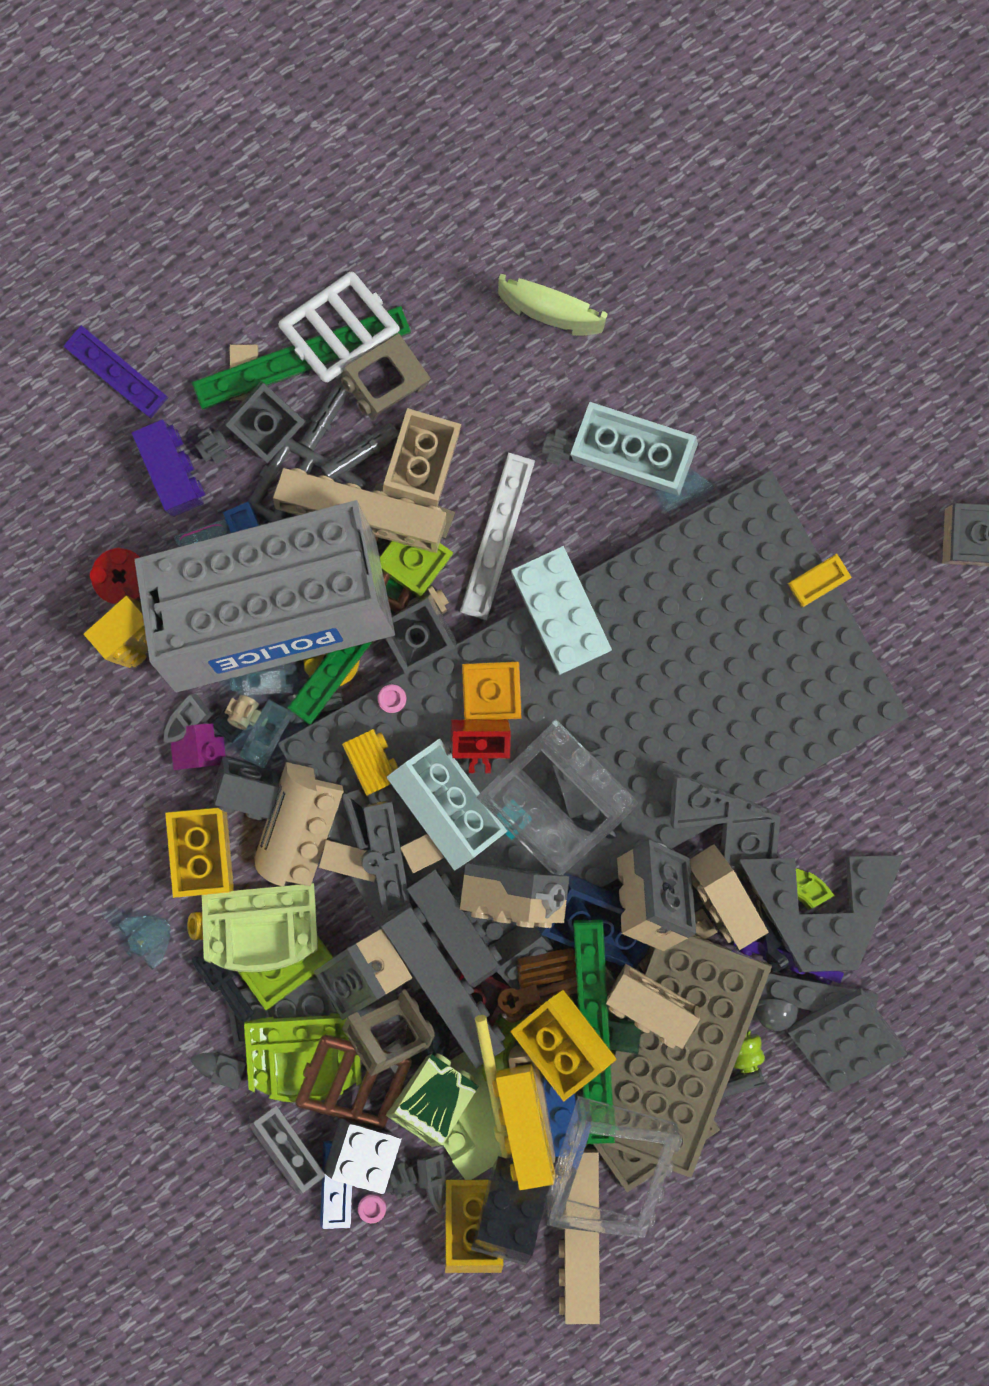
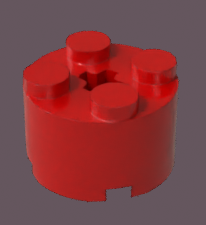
M119 547L102 553L96 559L90 571L91 583L98 596L114 605L120 602L126 595L141 602L135 559L141 558V556L131 550ZM119 572L125 574L126 581L124 583L118 581Z

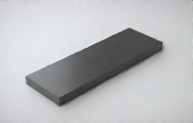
M317 977L307 980L268 1010L264 1009L250 988L239 989L254 1012L249 1019L243 1022L239 1021L228 1004L234 1048L246 1046L244 1022L268 1017L277 1019L328 1016L330 1013L339 1014ZM396 988L357 1011L360 1017L397 1000ZM396 1015L379 1024L401 1021V1017Z

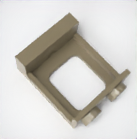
M399 333L346 365L340 375L341 383L348 393L352 392L357 399L359 410L363 415H368L371 421L376 420L379 413L414 391L416 393L422 391L431 380ZM387 357L403 377L404 382L376 399L372 397L358 377V373L379 359Z
M406 990L401 991L397 1000L360 1017L358 1012L348 1016L342 1029L371 1076L428 1049L435 1036L432 1025L423 1018L419 1012L416 1000L410 997ZM396 1015H400L411 1029L416 1041L386 1054L377 1043L370 1028Z

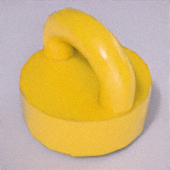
M192 912L188 917L187 929L192 940H203L202 912Z

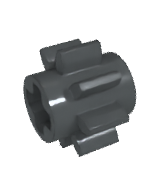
M207 428L198 434L201 441L196 443L195 446L206 462L213 459L217 464L228 457L224 451L230 448L219 429L212 433Z
M557 429L555 435L547 434L542 453L548 455L547 462L560 465L561 459L569 460L574 441L568 439L569 432Z
M406 1163L393 1166L386 1186V1192H390L391 1195L395 1194L397 1199L414 1194L416 1192L415 1184L419 1183L417 1170L412 1167L408 1168Z

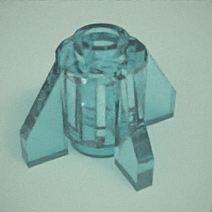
M156 916L130 917L117 925L125 936L131 933V937L128 938V944L131 948L126 951L129 956L134 952L138 956L146 954L147 956L144 958V961L151 970L162 963L171 931L170 925L164 918Z

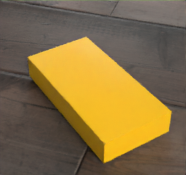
M835 554L787 584L801 607H804L852 577L838 554Z

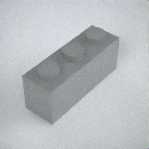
M277 1106L272 1107L248 1125L296 1194L304 1193L326 1176Z

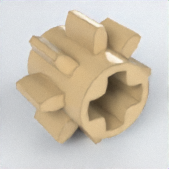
M240 695L238 700L231 698L225 711L226 714L230 715L227 721L242 730H246L248 725L255 727L257 719H259L261 711L256 710L259 704L245 695Z

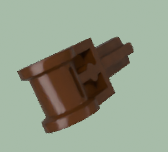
M577 977L537 988L535 984L518 990L509 988L502 991L498 997L501 1016L508 1022H518L524 1015L533 1013L562 990L569 997L578 994ZM514 1002L515 1008L510 1009L508 1004Z

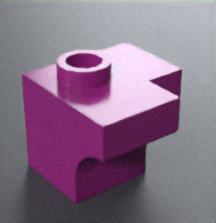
M213 723L186 726L184 737L180 741L170 742L173 770L220 765L222 756L226 757L224 737H214Z

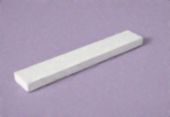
M508 452L460 613L483 620L488 618L535 460Z

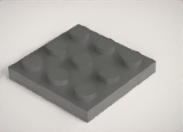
M861 988L801 1019L788 1028V1034L833 1092L907 1055L906 1047Z

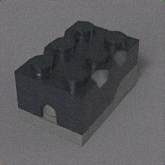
M498 1156L491 1170L471 1250L526 1266L533 1256L550 1185L519 1190L518 1181L513 1182L510 1164H514L513 1159L510 1160Z

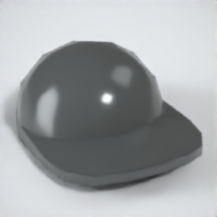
M760 1000L751 1021H759L763 1027L772 1031H783L790 1028L796 1021L798 1008L794 1004L783 1000Z

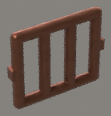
M323 1035L319 1040L311 1063H306L303 1071L305 1078L295 1104L299 1108L382 1129L386 1126L389 1119L385 1115L403 1091L402 1085L412 1060L408 1058L395 1064L398 1068L378 1116L362 1112L378 1075L377 1073L371 1076L368 1070L352 1108L337 1106L336 1103L354 1058L358 1054L350 1041L330 1035ZM330 1047L345 1053L325 1102L310 1099L309 1096ZM382 1050L386 1054L392 1053L389 1051Z

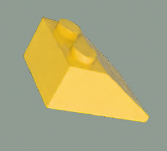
M446 1180L445 1273L502 1272L503 1259L471 1250L489 1180Z

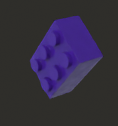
M162 419L132 432L164 510L175 517L203 505L204 502L201 497L206 494L201 482L195 476L192 477L191 471L195 470L189 455H186L184 450L181 451L180 446L184 443L178 429H175L173 424L168 425Z

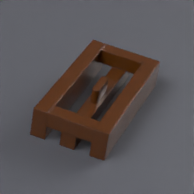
M573 948L517 959L518 983L521 989L535 984L540 985L576 977L574 970L576 968L574 961L576 957Z

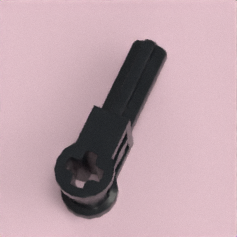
M204 953L199 957L194 956L191 958L195 968L201 974L212 992L220 990L239 1021L243 1022L254 1014L252 1008L233 981L239 976L236 971L224 969L212 962L205 961Z

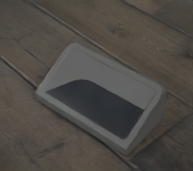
M364 789L343 794V802L358 849L367 848L370 845L362 805L370 804Z

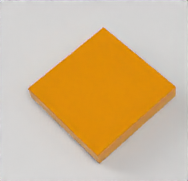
M519 662L462 664L464 720L521 719Z

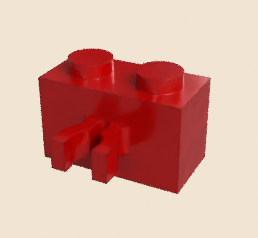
M451 720L450 747L452 758H470L468 763L469 773H475L474 766L478 763V758H482V763L485 764V773H491L489 758H510L511 730L508 720Z

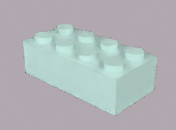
M589 402L570 455L574 462L679 496L698 442L694 435Z
M564 546L511 570L513 579L558 675L612 651Z
M440 738L387 776V779L454 871L476 857L507 832L455 758H452V754Z

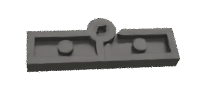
M391 800L362 805L370 850L362 855L361 864L367 873L375 874L384 918L410 902Z

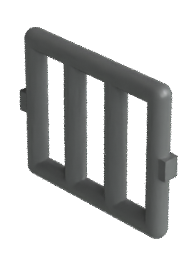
M291 438L276 453L269 466H264L260 473L262 478L248 501L251 503L255 514L270 523L286 519L284 517L287 512L278 509L273 512L260 503L288 453L291 451L304 458L299 469L307 474L310 473L314 465L321 467L330 462L327 458L311 451ZM346 471L334 479V482L339 478L347 483L356 484L362 490L366 486L364 479L350 471Z

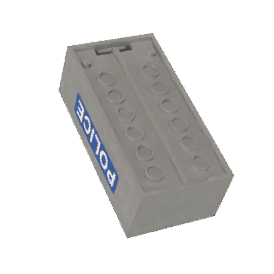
M357 500L135 559L149 660L175 692L395 636L376 538Z

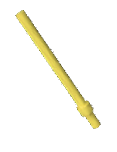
M478 1015L475 1017V1023L496 1123L494 1127L495 1138L500 1143L502 1157L510 1158L512 1153L507 1154L504 1137L508 1136L506 1125L501 1126L498 1109L502 1108L500 1097H495L492 1081L496 1080L497 1070L487 1019L485 1015Z

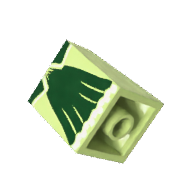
M438 1053L436 1056L432 1054L426 1056L385 1115L431 1147L444 1144L479 1087L473 1082L475 1078L462 1069L459 1072L450 1067L451 1061Z

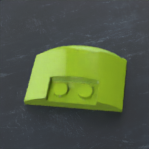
M330 1013L328 1016L277 1019L268 1017L244 1022L249 1090L255 1093L256 1088L269 1095L270 1099L295 1103L305 1078L303 1076L304 1068L307 1062L311 1063L321 1036L330 1035L349 1041L342 1030L346 1019L342 1020L337 1013ZM329 1047L309 1096L310 1099L326 1100L345 1053L344 1051ZM358 1055L354 1058L340 1095L356 1083V1086L362 1083L361 1059Z

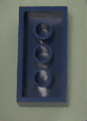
M561 871L559 875L569 876L564 923H552V928L538 927L541 935L575 948L574 921L603 920L605 960L622 967L627 964L636 969L650 948V945L622 934L621 915L625 909L620 903L619 894Z

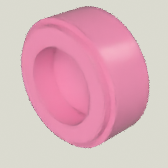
M387 685L378 694L379 706L388 713L399 712L406 704V693L397 685Z
M377 1194L365 1195L358 1205V1214L367 1223L379 1222L386 1212V1203Z

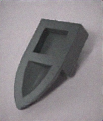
M189 694L169 718L164 732L163 741L165 743L181 740L186 733V726L204 724L211 717L212 713L197 694Z
M213 1052L201 1053L190 1057L195 1068L204 1076L210 1078L211 1082L238 1090L247 1064L246 1061Z
M432 1154L417 1160V1173L420 1188L426 1189L431 1205L440 1214L446 1194L443 1154Z

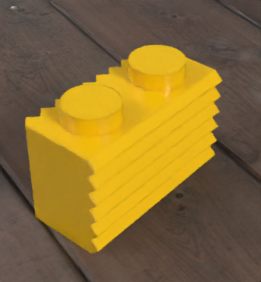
M372 729L342 744L366 796L391 785L387 776L399 767L394 758L389 760L384 749L388 748V744L382 732L376 734L375 729Z

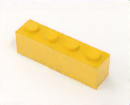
M529 1064L498 1070L496 1080L492 1081L494 1095L496 1098L500 1097L502 1108L498 1109L501 1126L506 1125L508 1136L504 1137L507 1154L512 1153L514 1164H510L513 1182L518 1181L519 1190L554 1185L556 1174L533 1066Z

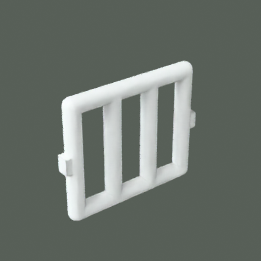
M348 272L278 323L279 328L295 346L296 349L294 350L302 361L305 359L323 382L331 381L342 373L346 365L381 345L399 332L398 324L382 306V299L376 292L372 294L354 272ZM349 285L353 287L386 327L373 337L337 295ZM327 301L330 302L363 343L351 353H349L315 311V309ZM305 316L341 359L328 369L292 326Z

